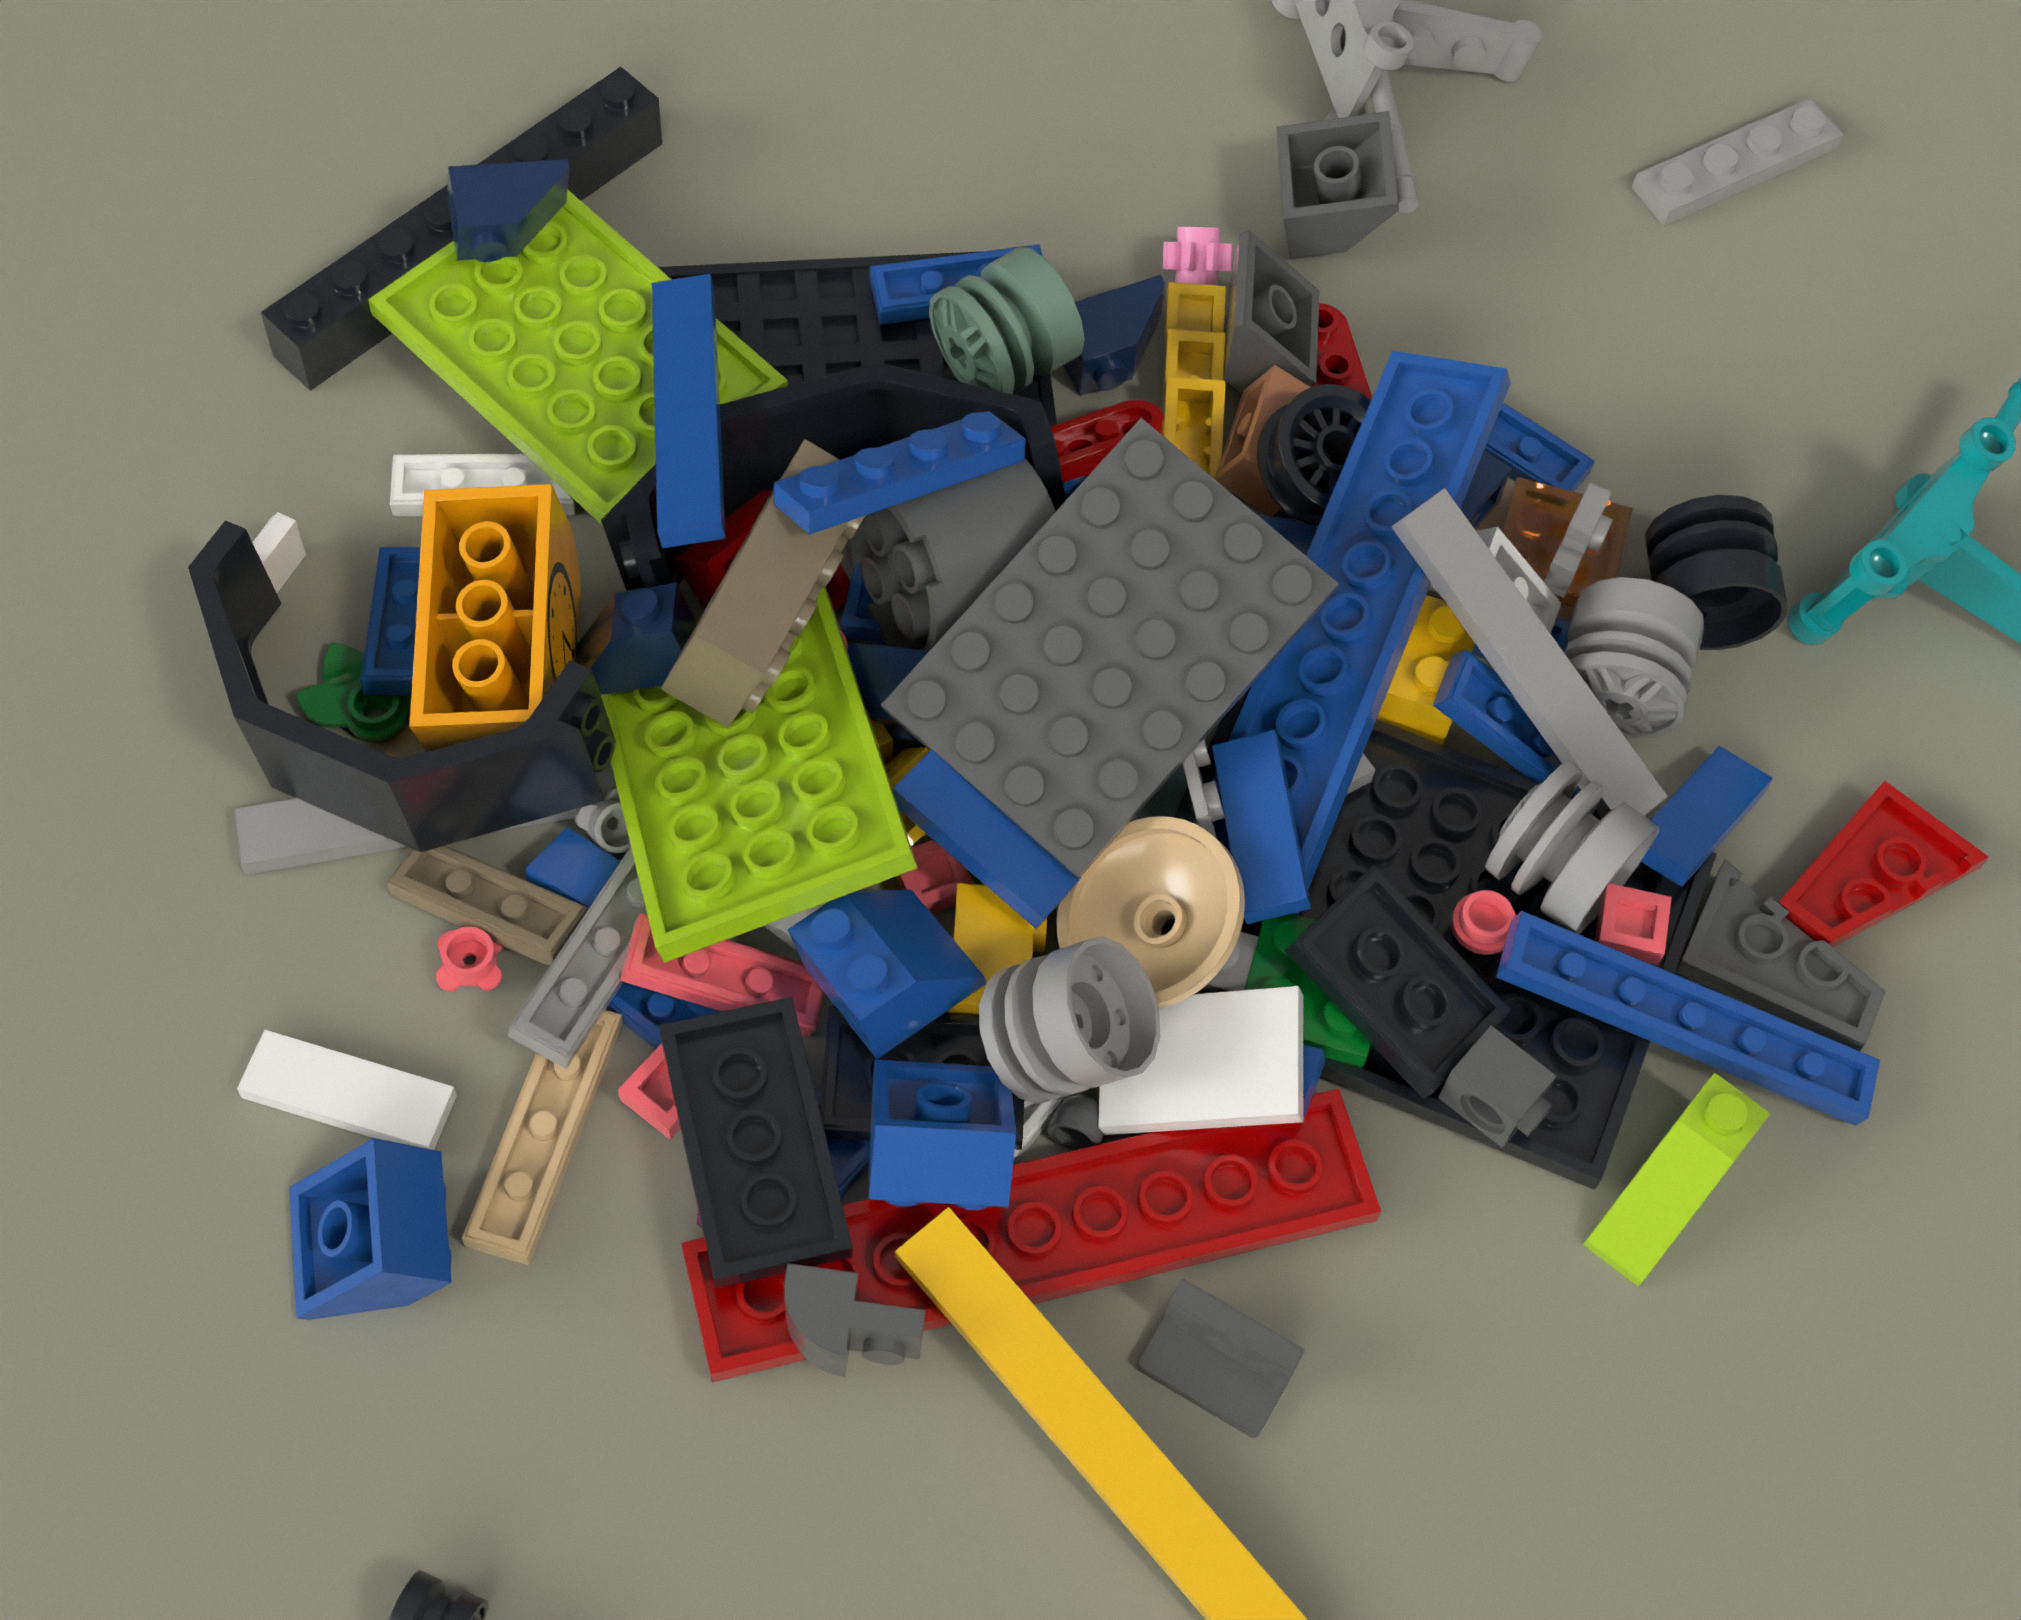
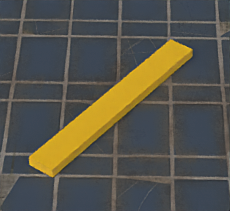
M949 1207L895 1251L894 1257L1206 1620H1308Z

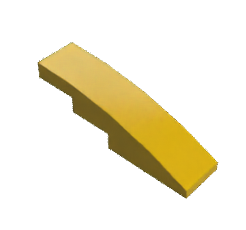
M1168 282L1166 291L1161 409L1164 420V437L1214 478L1222 456L1226 384V380H1224L1226 286Z

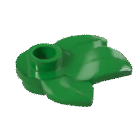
M332 642L328 646L322 666L324 683L305 688L296 694L304 714L311 721L323 727H348L355 736L366 741H383L398 734L408 720L409 709L406 698L409 695H363L360 678L364 653ZM375 710L386 711L385 714L379 717H367Z

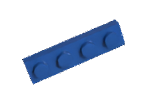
M989 411L971 413L962 420L932 430L917 431L908 438L878 448H866L854 456L824 466H812L804 469L800 474L774 482V505L810 535L1025 460L1026 438Z

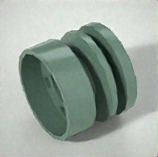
M1018 247L989 263L981 270L980 277L968 275L962 278L954 287L948 286L937 292L930 299L929 316L933 334L944 359L960 382L1013 394V391L1019 392L1031 384L1033 375L1045 377L1074 360L1083 352L1084 331L1075 301L1061 276L1043 256L1032 248Z

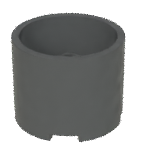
M1026 458L1022 462L888 507L864 517L852 539H848L845 545L846 554L850 565L861 563L864 585L874 601L865 610L869 618L874 619L881 630L880 637L887 646L931 650L1056 512L1044 484Z

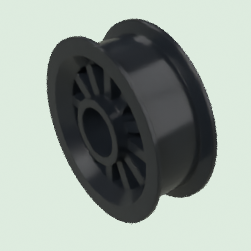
M1323 384L1308 388L1292 399L1289 404L1284 405L1273 413L1260 433L1257 461L1262 481L1273 500L1285 512L1299 521L1317 526L1320 524L1371 402L1370 399L1358 391L1336 384ZM1323 449L1330 455L1332 462L1326 457Z

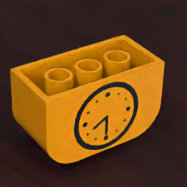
M552 484L424 490L409 727L426 752L519 727L532 715L569 660L576 663L577 646L580 641L581 615L579 561L572 528Z

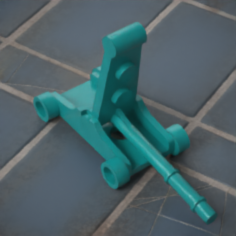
M2021 376L2009 388L2008 397L1995 418H1982L1963 433L1959 440L1960 451L1931 475L1926 473L1916 474L1898 489L1895 495V505L1898 511L1873 539L1853 556L1850 564L1824 593H1809L1791 608L1788 614V624L1791 632L1798 640L1809 645L1822 644L1840 630L1845 619L1867 602L1878 598L1896 599L1906 590L1907 585L1914 584L1920 580L2021 644V574L1968 535L1975 527L1972 513L1975 497L1989 473L2012 457L2016 450V439L2013 432L2021 421Z

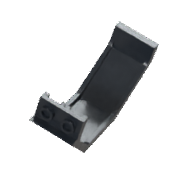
M876 362L720 404L725 519L762 490L773 491L774 482L780 480L804 439L842 460L856 455L863 449L878 448L908 438L917 431L932 430L962 420L968 414L986 411L991 412L1026 438L1025 458L1044 484L1055 511L1067 499L1056 442L1043 405L1038 400ZM655 464L601 519L626 591L677 583L678 587H680L684 577L673 559L692 545L688 544L669 548H662L657 533Z
M224 521L188 566L233 716L272 788L299 798L315 807L418 852L428 851L605 801L595 773L596 771L601 772L609 764L615 750L616 739L592 669L569 660L529 719L515 729L408 757L388 756L269 705L251 651L255 638L282 603L245 528Z

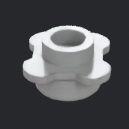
M616 786L609 789L607 796L604 798L605 801L578 808L575 814L577 826L586 830L592 843L613 857L616 853L626 852L631 847ZM615 817L617 819L616 826L608 828L607 821Z

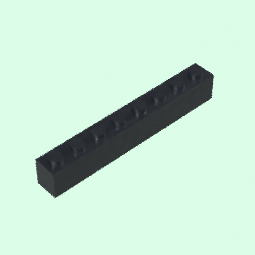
M620 66L477 165L568 159V190L582 201L662 145L659 98ZM448 185L261 312L273 357L310 391L392 334L371 314L368 299L454 241L447 203Z

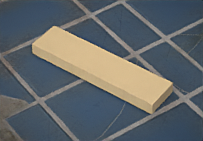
M607 1010L604 1011L567 1069L538 1053L535 1054L462 1236L464 1247L530 1266L622 1029L623 1020L621 1014Z

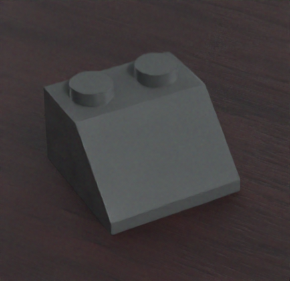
M1389 111L1276 127L1283 221L1290 259L1347 252L1399 211Z
M1250 230L1239 235L1229 286L1224 380L1234 390L1242 394L1244 389L1276 365L1306 385L1316 384L1320 291Z

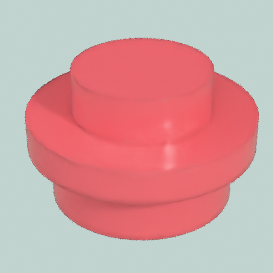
M1489 890L1478 891L1463 897L1457 903L1451 917V928L1455 938L1466 949L1478 954H1495L1503 951L1511 920L1516 914L1511 903L1503 895Z

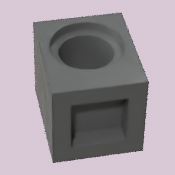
M1490 1026L1450 1072L1438 1098L1503 1148L1517 1130H1520L1528 1137L1548 1114L1553 1104L1544 1097L1555 1080L1556 1075L1493 1026Z

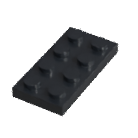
M792 997L659 1025L660 1038L715 1289L786 1273L787 1263L813 1267L852 1258V1242Z

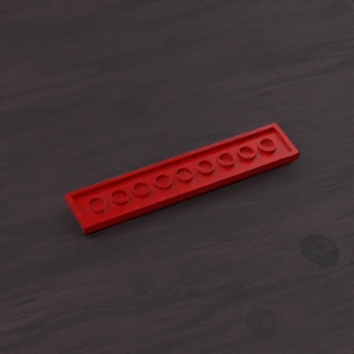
M1338 1088L1313 1094L1303 1122L1151 1132L1014 1164L1009 1207L989 1206L981 1210H967L955 1204L920 1202L913 1206H897L885 1200L872 1199L844 1204L843 1209L852 1242L853 1257L813 1267L858 1273L857 1301L925 1310L924 1331L951 1325L952 1323L894 1256L898 1248L948 1207L1033 1304L1378 1220L1382 1211ZM704 1237L681 1243L712 1383L807 1360L794 1344L787 1327L784 1295L786 1273L715 1289Z

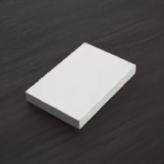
M1299 986L1193 994L1179 1003L1159 1009L1160 1040L1155 1059L1142 1074L1100 1086L1098 1127L1104 1135L1303 1122V994Z

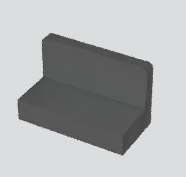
M1182 1278L1168 1301L1162 1321L1138 1360L1137 1369L1139 1372L1247 1436L1256 1438L1262 1431L1293 1376L1305 1349Z

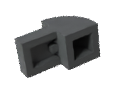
M787 1263L784 1283L787 1327L798 1350L813 1365L833 1375L845 1377L849 1350L861 1351L862 1357L866 1360L886 1365L901 1364L905 1358L920 1359L925 1310L857 1301L858 1273Z

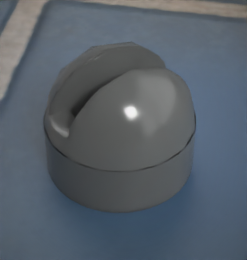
M1075 1095L1062 1101L1055 1110L1048 1127L1049 1136L1059 1145L1072 1151L1099 1145L1104 1133L1098 1127V1102L1086 1095Z

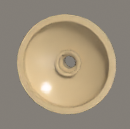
M1164 816L1147 817L1129 822L1081 876V879L1059 903L1057 914L1059 948L1061 949L1098 937H1105L1118 942L1139 961L1152 984L1159 1009L1179 1003L1197 993L1218 974L1238 941L1245 908L1244 887L1239 869L1226 847L1212 834L1195 823ZM1175 918L1173 928L1166 935H1162L1163 925L1168 920Z

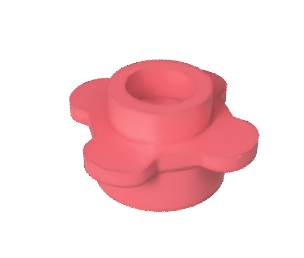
M467 926L456 930H449L439 937L437 946L441 955L442 967L436 972V981L440 988L453 992L460 986H478L484 991H490L501 983L502 972L497 967V954L503 949V946L493 942L485 931ZM467 956H474L476 958V961L471 965L464 963V959Z

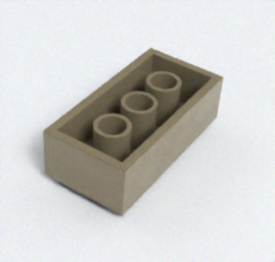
M804 439L780 480L800 474L806 468L824 466L839 461V459ZM773 489L668 674L661 690L729 728L742 708L753 713L768 687H772L791 654L788 652L796 636L799 637L818 604L815 602L822 587L825 588L844 556L841 553L848 539H852L865 516L809 535L774 505Z

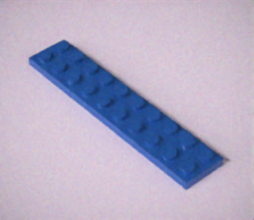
M1398 351L1391 352L1306 555L1339 583L1338 588L1253 683L1229 738V741L1275 729L1280 741L1308 890L1431 584V581L1394 532L1392 526L1444 488L1461 509L1511 384L1507 368ZM1216 771L1215 774H1214V776H1213L1212 781H1215V782H1216V786H1217L1218 793H1219L1220 800H1221V804H1222V799H1221V794H1220V788H1219V783H1218V777H1217V771ZM1197 818L1195 819V822H1194L1196 825H1198ZM1225 819L1214 821L1217 839L1231 854Z

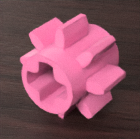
M1177 227V242H1164L1163 269L1176 270V283L1218 285V271H1232L1233 244L1220 243V228Z

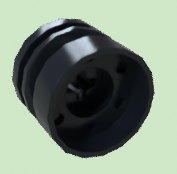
M1712 495L1693 498L1672 506L1652 520L1645 532L1651 580L1672 587L1691 599L1703 614L1704 632L1700 650L1737 648L1762 639L1780 626L1788 614L1787 598L1782 570L1776 563L1778 561V549L1776 539L1774 538L1772 514L1762 503L1744 496Z

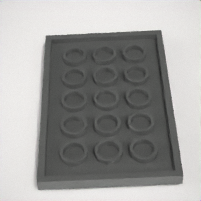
M1140 418L886 698L881 706L886 713L929 750L932 749L1068 871L1076 878H1079L1335 593L1339 583L1145 420Z

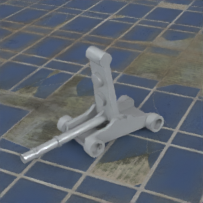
M1272 0L1273 6L1282 15L1293 19H1301L1334 106L1330 109L1325 120L1369 114L1366 102L1370 95L1375 113L1389 111L1399 205L1398 212L1403 214L1411 213L1419 206L1415 188L1417 180L1415 174L1411 171L1404 142L1406 134L1404 127L1400 125L1388 70H1397L1403 65L1489 73L1494 74L1503 81L1514 82L1521 76L1542 39L1541 29L1529 20L1519 19L1511 23L1413 0Z

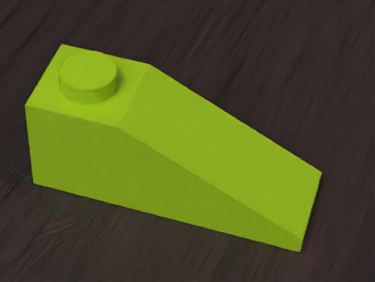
M1714 1072L1583 1245L1639 1287L1771 1113Z

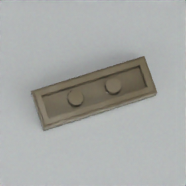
M442 846L424 852L412 849L386 882L391 896L457 926H470L482 929L491 937L493 942L549 967L588 911V907L449 846Z

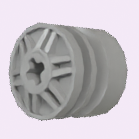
M1619 577L1600 580L1586 587L1580 593L1574 605L1567 633L1569 644L1564 653L1625 737L1644 738L1660 736L1677 728L1684 718L1687 707V694L1691 690L1692 685L1691 670L1697 662L1704 632L1703 614L1693 601L1672 587L1648 579Z
M1567 761L1551 773L1545 781L1533 787L1516 806L1499 833V840L1490 853L1485 868L1490 874L1500 880L1523 861L1524 863L1511 885L1512 890L1518 895H1522L1532 889L1543 878H1546L1551 882V885L1543 898L1540 907L1541 912L1560 927L1581 934L1598 917L1603 890L1609 883L1620 886L1626 883L1655 841L1659 833V827L1625 802L1616 806L1601 820H1598L1593 816V813L1603 794V786L1595 780L1585 786L1571 800L1570 798L1582 778V770L1570 761Z
M1105 937L1084 940L1052 951L1049 955L1032 958L1021 964L998 970L986 983L979 1004L980 1035L988 1061L1001 1083L1012 1090L1018 1098L1036 1104L1142 1074L1155 1059L1160 1040L1159 1007L1149 978L1139 961L1122 944Z

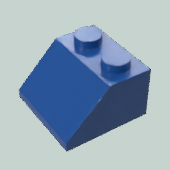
M911 889L856 891L827 902L788 929L806 971L876 1059L885 1055L987 983L984 975Z
M874 1059L869 1148V1199L885 1200L897 1206H913L920 1202L955 1204L967 1210H981L989 1206L1009 1207L1016 1141L1012 1090L1001 1083L993 1067Z
M372 1138L289 1187L297 1319L312 1320L409 1306L452 1283V1255L448 1241L445 1204L446 1186L443 1179L441 1151Z

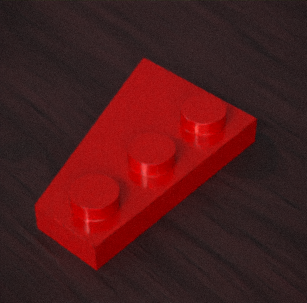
M1884 780L1778 903L1789 911L1786 918L1812 940H1824L1830 946L1835 947L1975 872L1983 866L1989 856Z

